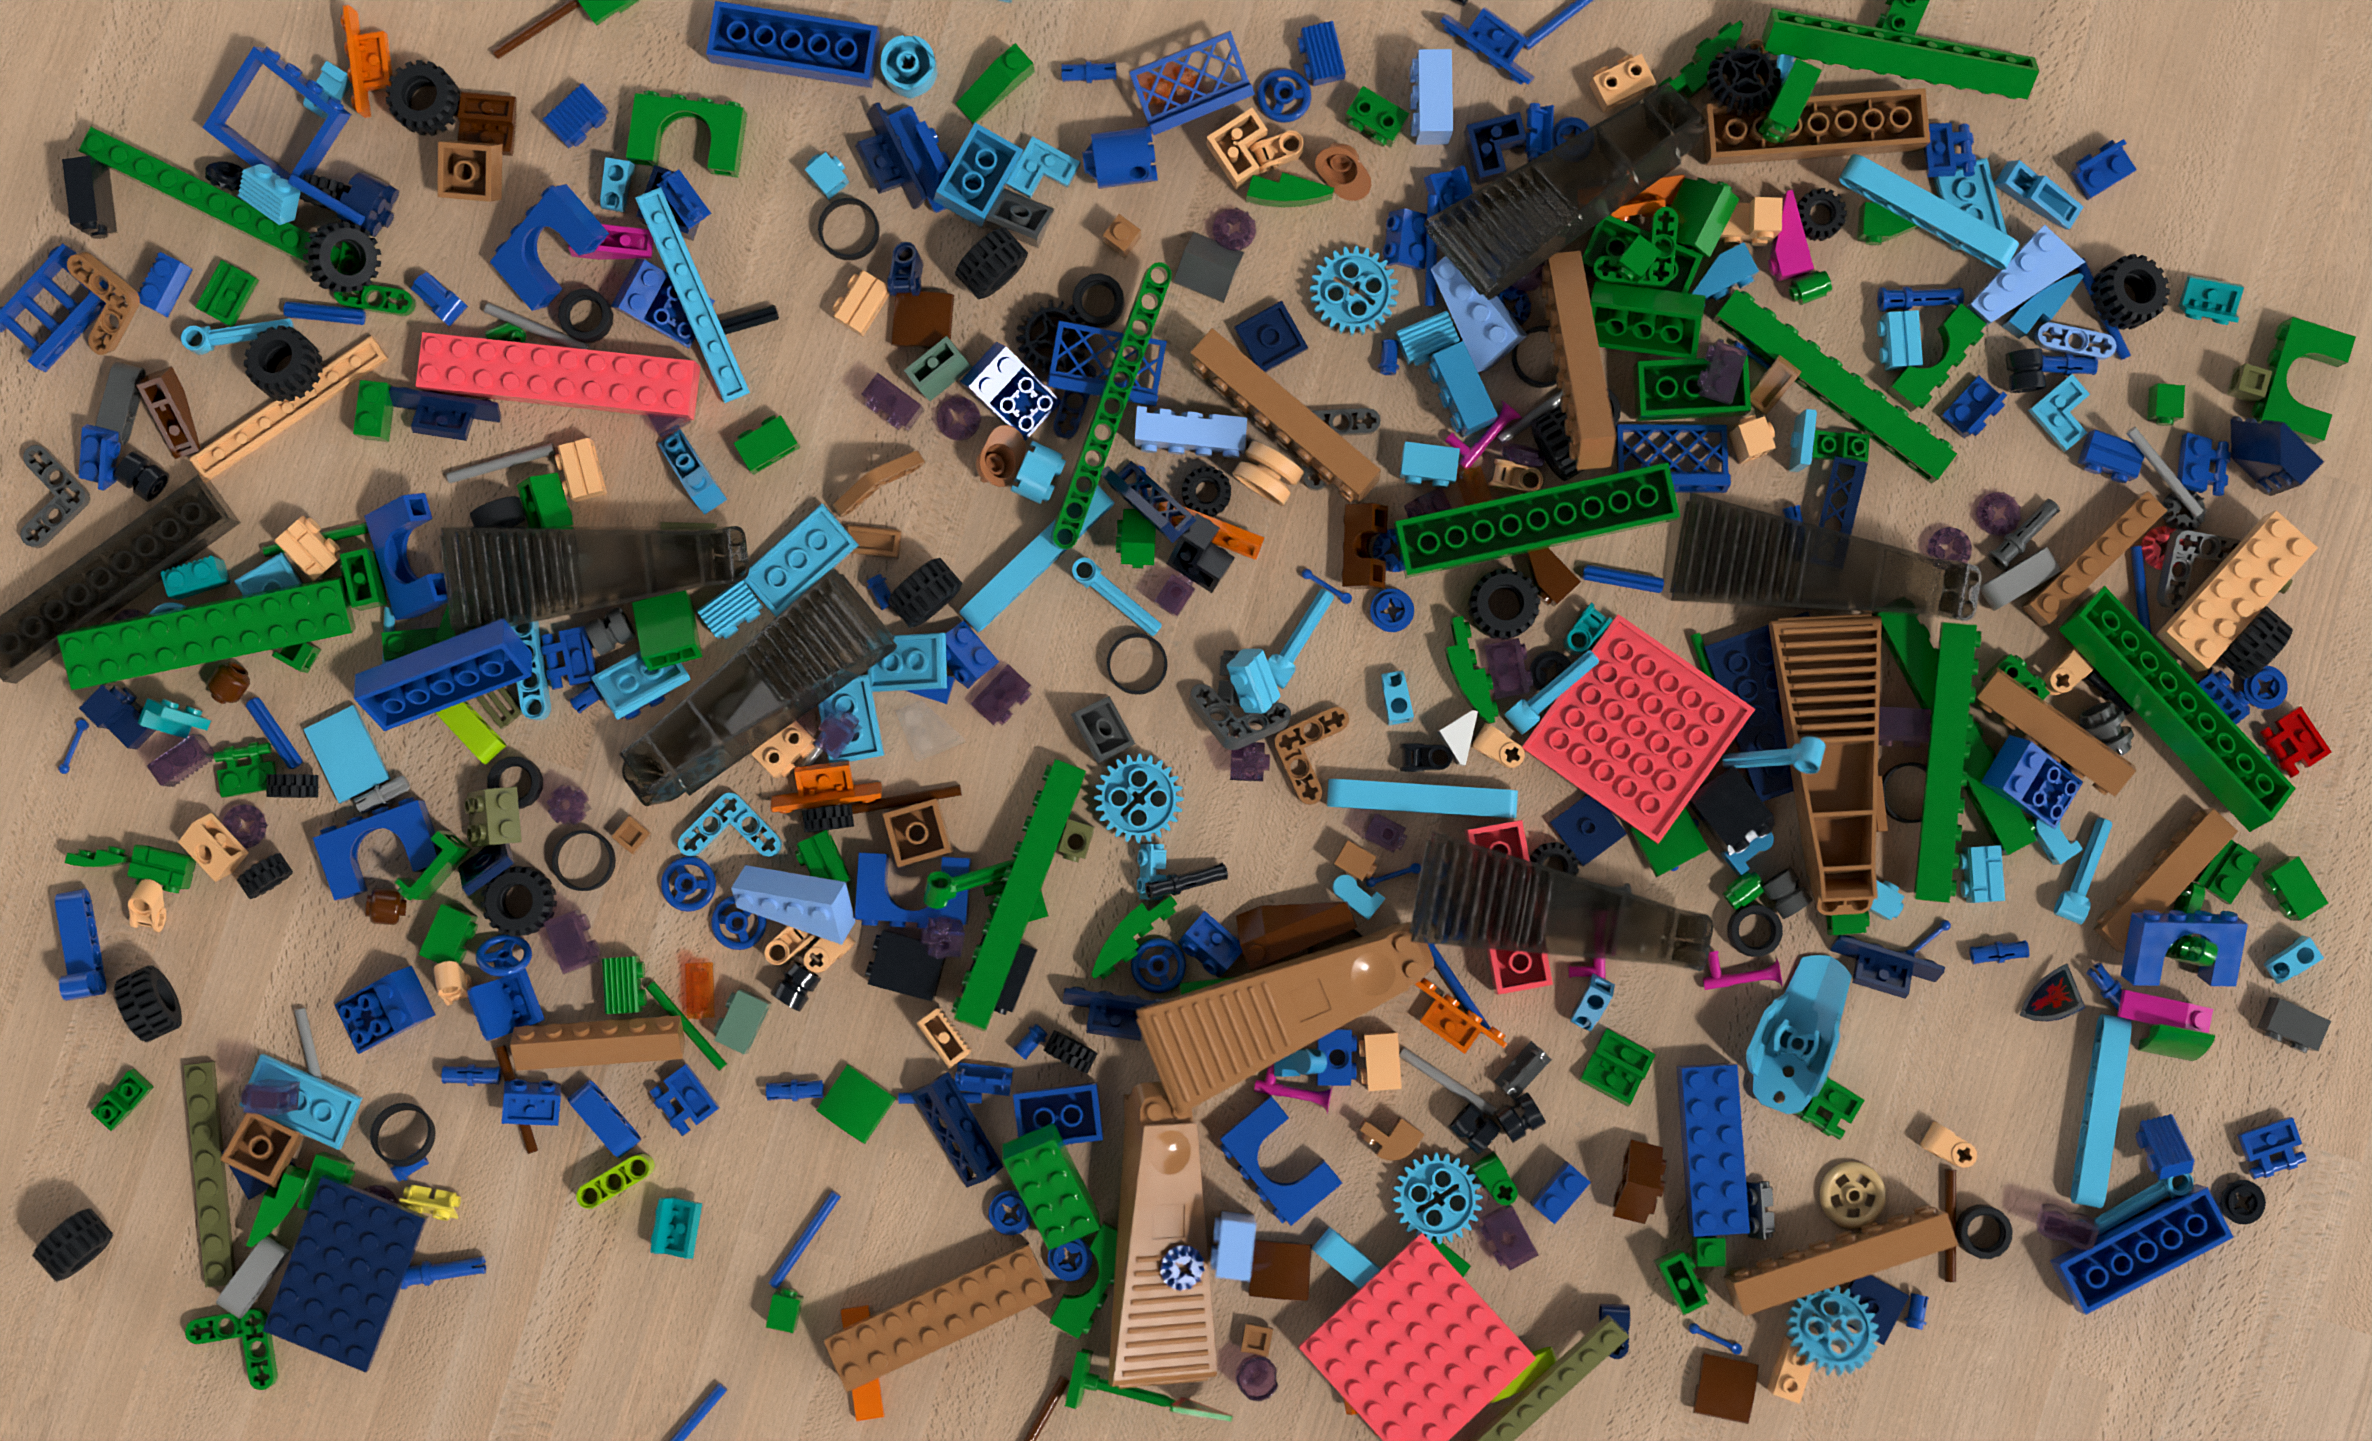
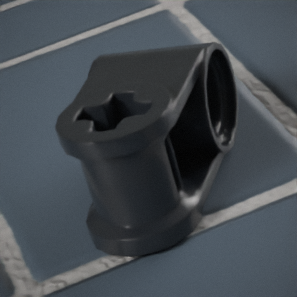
M1400 744V749H1402L1400 772L1440 771L1449 767L1452 762V752L1444 745ZM1436 750L1444 751L1447 754V762L1444 765H1436L1432 760L1433 752ZM1411 751L1413 752V764H1411Z

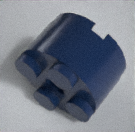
M359 172L349 181L348 184L352 185L349 193L343 191L340 202L365 216L360 229H367L370 232L369 236L376 237L383 226L388 228L394 219V213L391 211L398 199L399 190L368 174ZM337 213L338 219H341L340 222H349V224H355Z

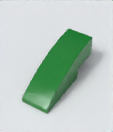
M1283 172L1279 182L1253 175L1247 192L1246 202L1271 207H1301L1332 200L1335 188Z
M289 1164L284 1172L279 1189L268 1187L246 1246L252 1248L286 1217L306 1183L309 1170Z

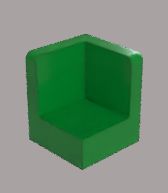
M306 642L283 647L281 652L274 651L272 656L300 672L308 673L321 649Z

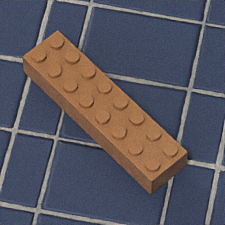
M1926 88L1810 96L1794 130L1783 143L1769 142L1763 138V134L1758 132L1769 109L1768 107L1764 106V110L1761 113L1754 110L1750 117L1746 111H1742V114L1738 117L1737 111L1733 109L1727 114V107L1724 105L1718 108L1717 103L1706 104L1701 112L1706 166L1851 156L1852 154L1865 155L1920 151L1930 143Z
M1581 251L1548 254L1547 264L1542 266L1543 282H1540L1541 297L1546 298L1547 304L1544 305L1545 320H1550L1551 327H1548L1549 342L1555 345V350H1552L1553 365L1559 367V373L1556 374L1557 387L1563 390L1564 395L1561 396L1562 413L1567 412L1568 419H1565L1566 436H1571L1572 443H1569L1570 459H1575L1577 470L1611 467L1616 436Z
M1213 328L1190 352L1191 364L1194 366L1192 370L1203 380H1206V378L1211 380L1215 384L1213 388L1224 398L1230 396L1236 402L1234 406L1244 415L1250 413L1256 418L1255 424L1266 433L1270 430L1277 436L1275 440L1280 446L1286 450L1291 448L1298 454L1296 458L1307 468L1313 466L1319 472L1317 476L1330 486L1333 483L1339 488L1338 494L1348 503L1354 501L1356 504H1359L1379 482L1381 469Z
M1923 1205L1913 1209V1214L1904 1216L1903 1213L1895 1214L1888 1217V1222L1878 1225L1877 1222H1872L1861 1226V1231L1852 1234L1851 1231H1844L1836 1234L1834 1240L1825 1242L1824 1239L1809 1243V1248L1801 1251L1798 1248L1789 1249L1782 1252L1783 1257L1772 1260V1257L1759 1259L1756 1261V1266L1747 1269L1745 1266L1732 1268L1729 1270L1730 1274L1723 1277L1733 1307L1746 1316L1958 1246L1948 1214L1937 1208H1930V1205Z
M1028 1242L826 1336L824 1343L847 1393L1052 1297V1292L1034 1251Z

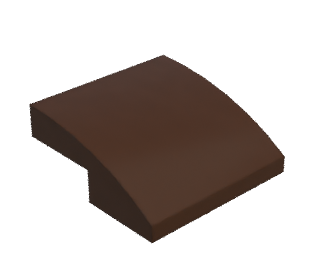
M461 92L458 110L460 125L457 141L503 144L502 155L513 156L516 131V97Z
M920 291L918 296H913L912 293H898L895 296L891 345L931 349L946 336L951 340L954 295Z
M1255 1239L1249 1296L1308 1301L1312 1244Z
M1704 1353L1701 1358L1699 1383L1696 1385L1693 1413L1748 1424L1754 1402L1759 1365Z

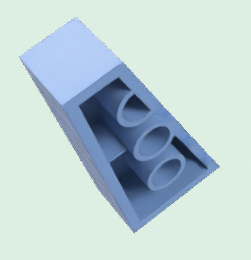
M2044 225L2013 255L2007 268L1999 270L1966 307L1986 323V327L2085 263V261Z
M1450 251L1431 268L1477 372L1491 369L1528 336L1462 251Z
M1137 406L1135 446L1140 447L1141 452L1156 453L1157 449H1168L1169 454L1182 455L1186 450L1195 451V455L1212 456V452L1223 453V457L1239 458V454H1245L1247 417L1209 414V418H1203V414L1190 411L1181 413V416H1176V412L1170 409L1160 408L1154 411V413H1146L1147 407Z
M745 865L731 887L737 908L841 945L855 924L846 882Z

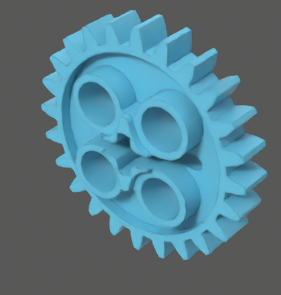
M1355 246L1353 253H1349L1347 247H1344L1343 255L1341 256L1336 250L1333 251L1334 260L1326 256L1324 257L1323 261L1326 267L1317 265L1316 270L1321 275H1312L1311 280L1318 285L1310 286V292L1317 293V295L1311 297L1310 301L1311 303H1319L1314 312L1324 313L1320 321L1324 322L1329 319L1331 321L1329 325L1330 330L1335 325H1338L1339 334H1342L1345 328H1349L1350 336H1353L1355 329H1359L1361 335H1364L1365 327L1368 326L1374 332L1376 329L1375 322L1382 326L1384 325L1385 320L1382 315L1391 317L1392 312L1388 307H1396L1397 304L1391 297L1398 296L1399 294L1398 290L1391 289V287L1397 285L1398 280L1389 278L1393 275L1394 269H1384L1388 261L1384 260L1379 263L1378 252L1373 257H1370L1369 248H1366L1363 254H1359L1358 246ZM1353 267L1357 271V276L1347 278L1343 274V269ZM1333 278H1339L1343 284L1335 282ZM1370 281L1377 282L1380 290L1376 293H1371L1366 289V284ZM1355 286H1357L1359 288V294L1355 293L1353 296H1351L1349 294L1350 289H1353ZM1332 289H1337L1342 293L1343 298L1333 301L1329 298L1328 292ZM1365 298L1373 300L1375 304H1369ZM1354 304H1361L1366 312L1361 316H1357L1352 313L1351 307Z
M1138 754L1137 761H1132L1130 755H1127L1126 764L1117 759L1118 768L1114 769L1108 766L1107 768L1111 773L1109 777L1102 774L1100 776L1105 781V784L1096 785V788L1102 791V795L1094 796V799L1102 801V805L1095 809L1105 813L1099 820L1110 821L1106 828L1107 830L1114 827L1117 828L1115 837H1119L1122 832L1126 833V842L1130 840L1132 835L1136 837L1137 843H1140L1142 836H1146L1148 842H1151L1152 833L1161 838L1160 829L1164 828L1170 831V826L1167 824L1169 820L1176 823L1178 821L1173 816V813L1182 812V809L1176 806V802L1184 801V798L1176 796V792L1183 788L1173 784L1179 777L1168 776L1171 772V767L1165 770L1161 769L1163 760L1158 761L1156 765L1152 764V755L1148 757L1146 762L1143 761L1141 754ZM1141 771L1147 775V782L1144 786L1137 787L1133 785L1131 778L1135 772ZM1153 781L1158 782L1144 797L1146 803L1143 806L1138 803L1124 817L1121 816V812L1134 801L1132 796L1134 792L1141 794ZM1121 790L1127 794L1128 799L1123 806L1113 804L1112 795L1114 792ZM1161 791L1165 793L1167 800L1163 806L1157 807L1151 803V795L1154 792ZM1137 810L1145 812L1147 820L1142 826H1136L1131 822V815Z
M1434 1153L1432 1161H1430L1428 1156L1424 1154L1422 1155L1423 1163L1420 1164L1416 1159H1413V1169L1407 1166L1403 1167L1407 1174L1406 1177L1397 1176L1402 1185L1393 1187L1395 1191L1400 1192L1399 1196L1392 1198V1201L1400 1202V1206L1394 1209V1212L1403 1213L1398 1222L1409 1223L1405 1230L1406 1232L1416 1229L1415 1237L1422 1232L1429 1241L1435 1236L1437 1244H1441L1443 1236H1445L1448 1242L1451 1243L1453 1242V1233L1462 1238V1228L1472 1230L1468 1221H1478L1473 1212L1474 1210H1482V1207L1475 1204L1476 1200L1483 1199L1482 1195L1475 1194V1190L1479 1189L1481 1184H1472V1180L1477 1175L1466 1174L1469 1169L1467 1164L1461 1168L1458 1167L1460 1163L1459 1158L1454 1159L1450 1163L1449 1154H1445L1442 1161H1440L1438 1153ZM1440 1171L1446 1172L1449 1177V1181L1444 1187H1439L1435 1182V1176ZM1454 1184H1458V1189L1441 1198V1205L1432 1203L1423 1211L1417 1213L1416 1209L1434 1198V1191L1441 1194ZM1415 1186H1421L1425 1190V1197L1422 1201L1416 1202L1411 1196L1412 1189ZM1454 1195H1459L1463 1199V1206L1458 1211H1454L1450 1207V1199ZM1430 1210H1436L1440 1215L1439 1222L1434 1226L1429 1225L1426 1220V1215Z
M1837 1285L1832 1291L1828 1288L1821 1292L1801 1297L1802 1299H1796L1793 1303L1795 1307H1792L1788 1312L1792 1317L1786 1321V1324L1793 1328L1789 1329L1787 1336L1795 1337L1790 1346H1799L1800 1350L1796 1356L1805 1355L1807 1357L1805 1360L1806 1366L1813 1361L1816 1372L1821 1367H1825L1826 1375L1829 1376L1833 1369H1835L1837 1375L1841 1376L1844 1369L1849 1374H1852L1855 1367L1860 1370L1865 1365L1864 1361L1868 1362L1872 1358L1870 1353L1877 1349L1874 1342L1879 1339V1335L1872 1332L1879 1325L1870 1323L1875 1314H1866L1865 1310L1869 1304L1860 1305L1858 1303L1860 1299L1859 1294L1852 1299L1850 1297V1289H1847L1842 1294L1840 1293L1839 1285ZM1824 1306L1831 1308L1834 1315L1826 1313ZM1847 1324L1854 1326L1857 1333L1850 1332ZM1808 1326L1814 1327L1819 1335H1813L1809 1331ZM1831 1327L1836 1330L1834 1333L1830 1331ZM1831 1345L1838 1346L1842 1354L1834 1352Z

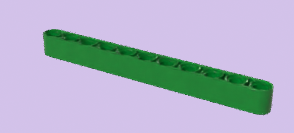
M1157 262L1152 264L1143 275L1051 532V542L1058 549L1073 547L1079 538L1171 281V269L1165 263ZM1153 269H1159L1163 272L1164 281L1162 283H1156L1152 280L1151 272ZM1144 295L1153 297L1155 301L1153 309H1146L1142 305V297ZM1134 321H1141L1145 325L1146 331L1144 335L1140 336L1133 332L1132 325ZM1125 347H1131L1136 351V359L1133 362H1129L1123 357ZM1116 373H1122L1126 376L1127 384L1124 388H1119L1114 384L1113 379ZM1107 399L1116 401L1118 409L1115 414L1106 412L1104 403ZM1098 425H1104L1108 429V437L1105 440H1100L1095 436V428ZM1094 451L1098 454L1099 462L1096 466L1087 464L1085 460L1087 452ZM1079 477L1087 478L1090 483V487L1085 493L1080 492L1076 488V481ZM1070 503H1076L1080 507V515L1076 519L1069 517L1066 510ZM1061 529H1066L1071 533V540L1066 545L1061 544L1057 539V534Z

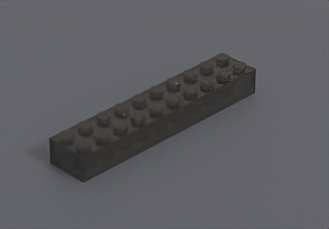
M198 474L0 616L1 680L8 683H18L61 652L57 638L58 635L64 631L99 625L162 580V570H172L173 567L177 568L178 565H183V563L239 525L241 522L210 479Z

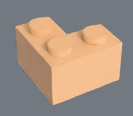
M1252 107L1207 136V147L1236 190L1251 181L1253 175L1259 176L1260 167L1248 150L1254 143L1267 138V128Z
M1754 197L1750 203H1737L1719 241H1724L1725 245H1739L1741 241L1751 242L1753 246H1766L1768 242L1771 243L1782 231L1783 198Z

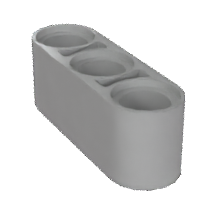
M2045 547L1986 582L1979 589L1992 610L1995 611L2062 570L2048 547Z
M267 1235L256 1245L218 1297L216 1304L238 1319H241L285 1262L290 1250Z

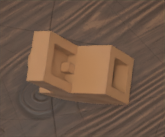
M1401 1117L1398 1118L1388 1134H1385L1365 1119L1358 1128L1363 1132L1361 1138L1372 1146H1375L1376 1143L1380 1144L1375 1154L1385 1160H1400L1407 1157L1414 1151L1425 1135Z

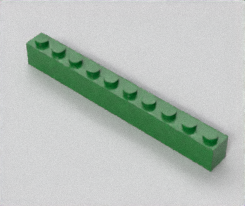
M1771 8L1762 34L1764 51H1768L1773 55H1791L1800 60L1812 59L1821 61L1826 65L1839 64L1853 70L1866 69L1880 75L1893 74L1906 80H1912L1913 78L1925 80L1933 85L1941 83L1951 85L1960 90L1968 88L1978 90L1980 93L1987 95L1995 93L2004 95L2009 99L2022 98L2028 100L2039 74L2035 57Z
M90 126L78 150L85 156L90 155L106 167L309 265L308 260H303V254H308V249H305L304 245L305 242H311L309 238L310 233L288 222L278 225L247 202ZM334 245L330 257L331 263L336 269L340 261L341 250Z
M1736 289L1713 318V322L1771 365L1779 355L1802 371L1794 381L1862 433L1870 435V439L1929 483H1933L1941 477L1957 455L1952 450L1953 446L1948 441L1942 438L1938 440L1930 434L1931 430L1929 427L1921 422L1916 423L1908 417L1909 413L1898 405L1894 407L1886 401L1887 397L1877 389L1871 390L1867 387L1862 377L1852 372L1850 374L1842 368L1843 364L1838 359L1832 356L1827 357L1820 352L1821 348L1811 340L1805 341L1801 338L1795 327L1788 323L1784 325L1776 319L1777 315L1767 307L1761 308L1754 303L1755 299L1746 291L1740 292Z
M1902 596L1869 614L1881 616V636L1931 726L1938 649L1933 648L1929 641L1931 636L1927 627L1918 621L1915 615L1917 614V609L1910 599L1907 600L1905 596ZM1973 721L1972 731H1967L1966 742H1970L1969 759L1964 758L1963 769L1968 770L1967 784L1963 787L1994 845H2001L2002 856L2010 855L2036 841L2037 838L2034 835L2036 829L2029 818H2025L2020 808L2005 800L1981 782L1995 760L1996 755L1989 745L1986 746L1981 737L1983 731L1978 722Z
M1941 622L1914 888L1915 900L1950 903V896L1955 897L1957 880H1952L1953 869H1958L1959 852H1955L1956 841H1961L1962 825H1957L1958 814H1963L1965 807V797H1960L1961 786H1966L1968 770L1963 769L1964 758L1969 759L1970 742H1966L1967 731H1972L1973 714L1968 713L1969 703L1975 702L1976 687L1971 686L1972 675H1977L1979 659H1974L1975 647L1980 648L1982 634L1981 631H1977V625Z
M1055 759L1053 766L1047 765L1042 777L1046 784L1043 791L1037 790L1032 803L1036 807L1033 817L1027 816L1022 828L1026 835L1023 842L1017 841L1012 857L1016 858L1013 868L1007 867L1002 882L1006 883L1003 893L997 892L992 908L996 909L993 919L987 918L983 927L982 934L986 935L983 944H977L971 960L976 961L972 972L967 970L961 986L966 987L962 998L956 997L951 1012L955 1013L954 1021L986 1032L1063 835L1067 820L1070 817L1084 781L1086 770Z

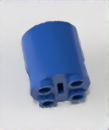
M1151 126L1091 134L1092 143L1086 151L1082 152L1085 174H1089L1097 180L1098 189L1158 181L1156 165H1151V163L1156 161L1154 144L1148 145V143L1153 142Z

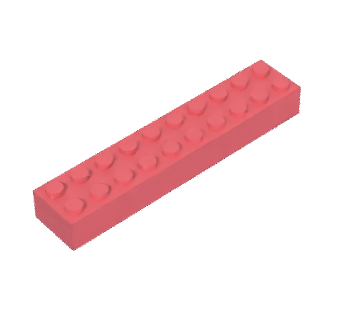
M422 332L416 387L425 392L434 391L439 394L694 420L701 366L692 360Z

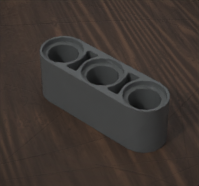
M115 362L109 373L95 426L119 432L118 442L121 445H125L130 439L141 399V393L136 385L146 377V371L144 368Z

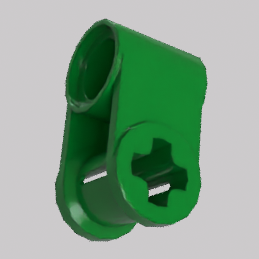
M1494 1150L1471 1165L1483 1186H1486L1498 1204L1510 1205L1516 1200L1518 1190ZM1501 1185L1506 1188L1511 1187L1508 1199H1505L1503 1196L1498 1198L1497 1195L1500 1193L1499 1187Z

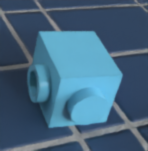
M826 152L821 156L817 154L812 157L807 163L808 167L805 168L809 178L828 200L850 183L847 176L842 172L845 167L836 156L830 158Z
M1876 880L1878 897L1873 899V904L1868 911L1884 920H1892L1893 917L1897 918L1904 907V904L1901 902L1905 896L1898 893L1900 888L1886 880L1883 883Z

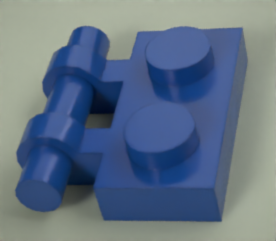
M1951 123L1929 124L1930 143L1924 148L1927 177L1955 176L1956 166L1963 168L1965 177H1971L1975 174L1976 156L1972 154L1974 138L1973 133L1970 132L1969 124L1959 125V132H1952ZM1954 145L1961 147L1960 154H1955Z
M2188 432L2182 435L2177 474L2179 481L2187 490L2199 493L2207 490V484L2212 485V494L2223 496L2224 487L2228 485L2226 469L2227 463L2230 462L2231 453L2228 452L2229 443L2226 441L2218 442L2216 451L2211 449L2212 439ZM2210 462L2215 463V473L2209 472Z
M584 626L559 631L561 642L555 644L552 634L541 636L543 642L541 647L542 655L546 656L548 666L546 675L547 679L551 680L552 690L563 688L561 677L568 676L569 685L571 686L593 681L591 677L597 674L591 640ZM563 652L565 667L559 668L556 653Z
M685 1064L664 1080V1083L670 1089L664 1094L659 1086H656L649 1092L655 1100L653 1102L655 1106L663 1110L670 1120L668 1122L673 1129L676 1128L681 1136H684L691 1130L685 1123V1120L689 1117L698 1125L720 1108L688 1064ZM674 1097L684 1108V1111L680 1114L670 1102Z
M2286 1117L2237 1134L2246 1161L2251 1162L2258 1159V1166L2249 1169L2253 1179L2260 1177L2266 1179L2274 1176V1172L2283 1169L2292 1170L2298 1168V1164L2307 1162L2303 1151L2294 1154L2292 1147L2302 1144L2293 1117ZM2281 1151L2282 1158L2271 1162L2269 1155Z

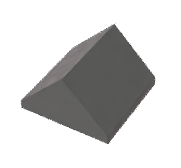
M1004 189L987 214L986 222L989 229L997 230L1004 227L1015 239L1039 248L1053 215L1054 208Z
M1194 232L1183 252L1174 283L1224 303L1244 252Z
M1110 696L1071 714L1098 765L1136 744Z

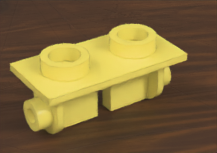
M412 1184L411 1187L406 1186L404 1189L403 1197L407 1199L399 1198L401 1206L421 1214H433L432 1217L443 1221H448L449 1218L458 1219L454 1207L460 1206L461 1196H457L455 1192L437 1189L434 1199H430L431 1188Z

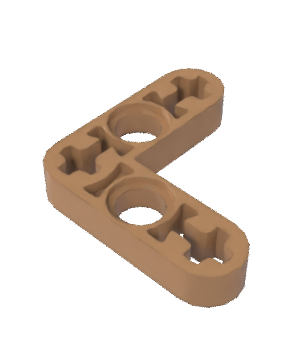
M88 252L72 255L67 261L69 273L106 303L89 335L88 343L94 353L98 355L107 354L114 351L120 343L139 307L140 297L134 288ZM100 276L105 277V279L107 280V290L103 289L100 286ZM110 314L117 317L119 322L117 328L110 323Z
M917 450L874 468L832 505L839 517L848 515L881 486L913 473L925 464V460Z
M1341 707L1330 708L1278 733L1275 738V749L1298 798L1304 804L1312 805L1317 803L1321 799L1323 792L1304 748L1328 738L1347 727L1349 716L1346 710ZM1331 713L1342 714L1344 716V719L1341 721L1342 726L1337 727L1336 724H1332L1327 727L1330 732L1325 734L1324 727L1318 718L1324 717V722L1332 718ZM1309 723L1316 724L1320 730L1318 737L1314 739H1309L1304 735V727ZM1298 728L1300 737L1305 744L1299 745V740L1291 744V750H1287L1286 747L1281 748L1279 743L1282 742V736L1286 735L1287 738H1292L1296 736L1293 730ZM1294 760L1304 761L1306 764L1304 774L1298 776L1291 772L1290 766ZM1311 774L1313 780H1307L1311 788H1317L1318 792L1314 794L1315 799L1304 798L1302 795L1306 791L1304 784L1301 783L1297 786L1295 780L1304 779Z

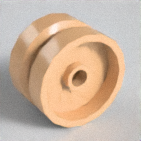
M1252 441L1246 451V456L1253 464L1239 462L1232 474L1239 482L1258 495L1277 505L1284 506L1291 495L1289 488L1285 484L1297 485L1304 472L1299 466L1278 451L1260 442Z

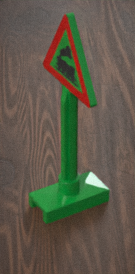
M1084 1348L1081 1351H1077L1065 1407L1072 1409L1080 1407L1085 1389L1095 1392L1101 1390L1162 1407H1170L1169 1411L1232 1422L1233 1415L1185 1397L1174 1400L1167 1395L1138 1387L1118 1389V1386H1110L1107 1379L1100 1378V1375L1089 1372L1093 1351Z

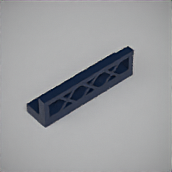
M1835 456L1810 564L1832 568L1831 571L1838 573L1843 572L1868 463ZM1839 464L1855 467L1853 478L1845 483H1842L1837 475ZM1835 479H1836V481L1838 482V484H1839L1840 486H1838V487H1836L1835 489H1833V488H1834V484H1835ZM1851 484L1850 492L1846 489V486ZM1842 489L1848 501L1846 505L1836 510L1830 501L1831 496ZM1829 506H1830V508L1832 509L1833 513H1831V514H1829V515L1827 516L1828 509H1829ZM1845 510L1844 518L1842 519L1839 513ZM1836 515L1842 525L1841 530L1830 536L1824 528L1825 522ZM1824 533L1827 539L1821 542L1822 534ZM1839 536L1838 543L1836 546L1833 539ZM1830 542L1835 550L1833 562L1817 558L1819 548Z
M1132 461L1118 474L1108 466L1103 469L1101 476L1109 486L1170 542L1174 543L1196 521L1190 512ZM1135 472L1137 474L1136 483L1127 484L1125 480ZM1152 488L1151 497L1143 498L1141 496V489ZM1167 501L1166 511L1158 512L1156 504ZM1183 515L1185 518L1174 528L1171 524L1172 517Z
M949 1072L941 1074L931 1083L911 1092L966 1188L987 1181L1004 1167ZM927 1092L929 1094L931 1100L933 1101V1105L928 1103L923 1093ZM939 1118L944 1120L947 1129L940 1124ZM953 1142L958 1144L959 1148L961 1149V1152L957 1151L952 1144ZM966 1166H969V1167L972 1168V1170H973V1172L975 1173L976 1177H973V1178L971 1177V1175H970V1173L968 1172Z

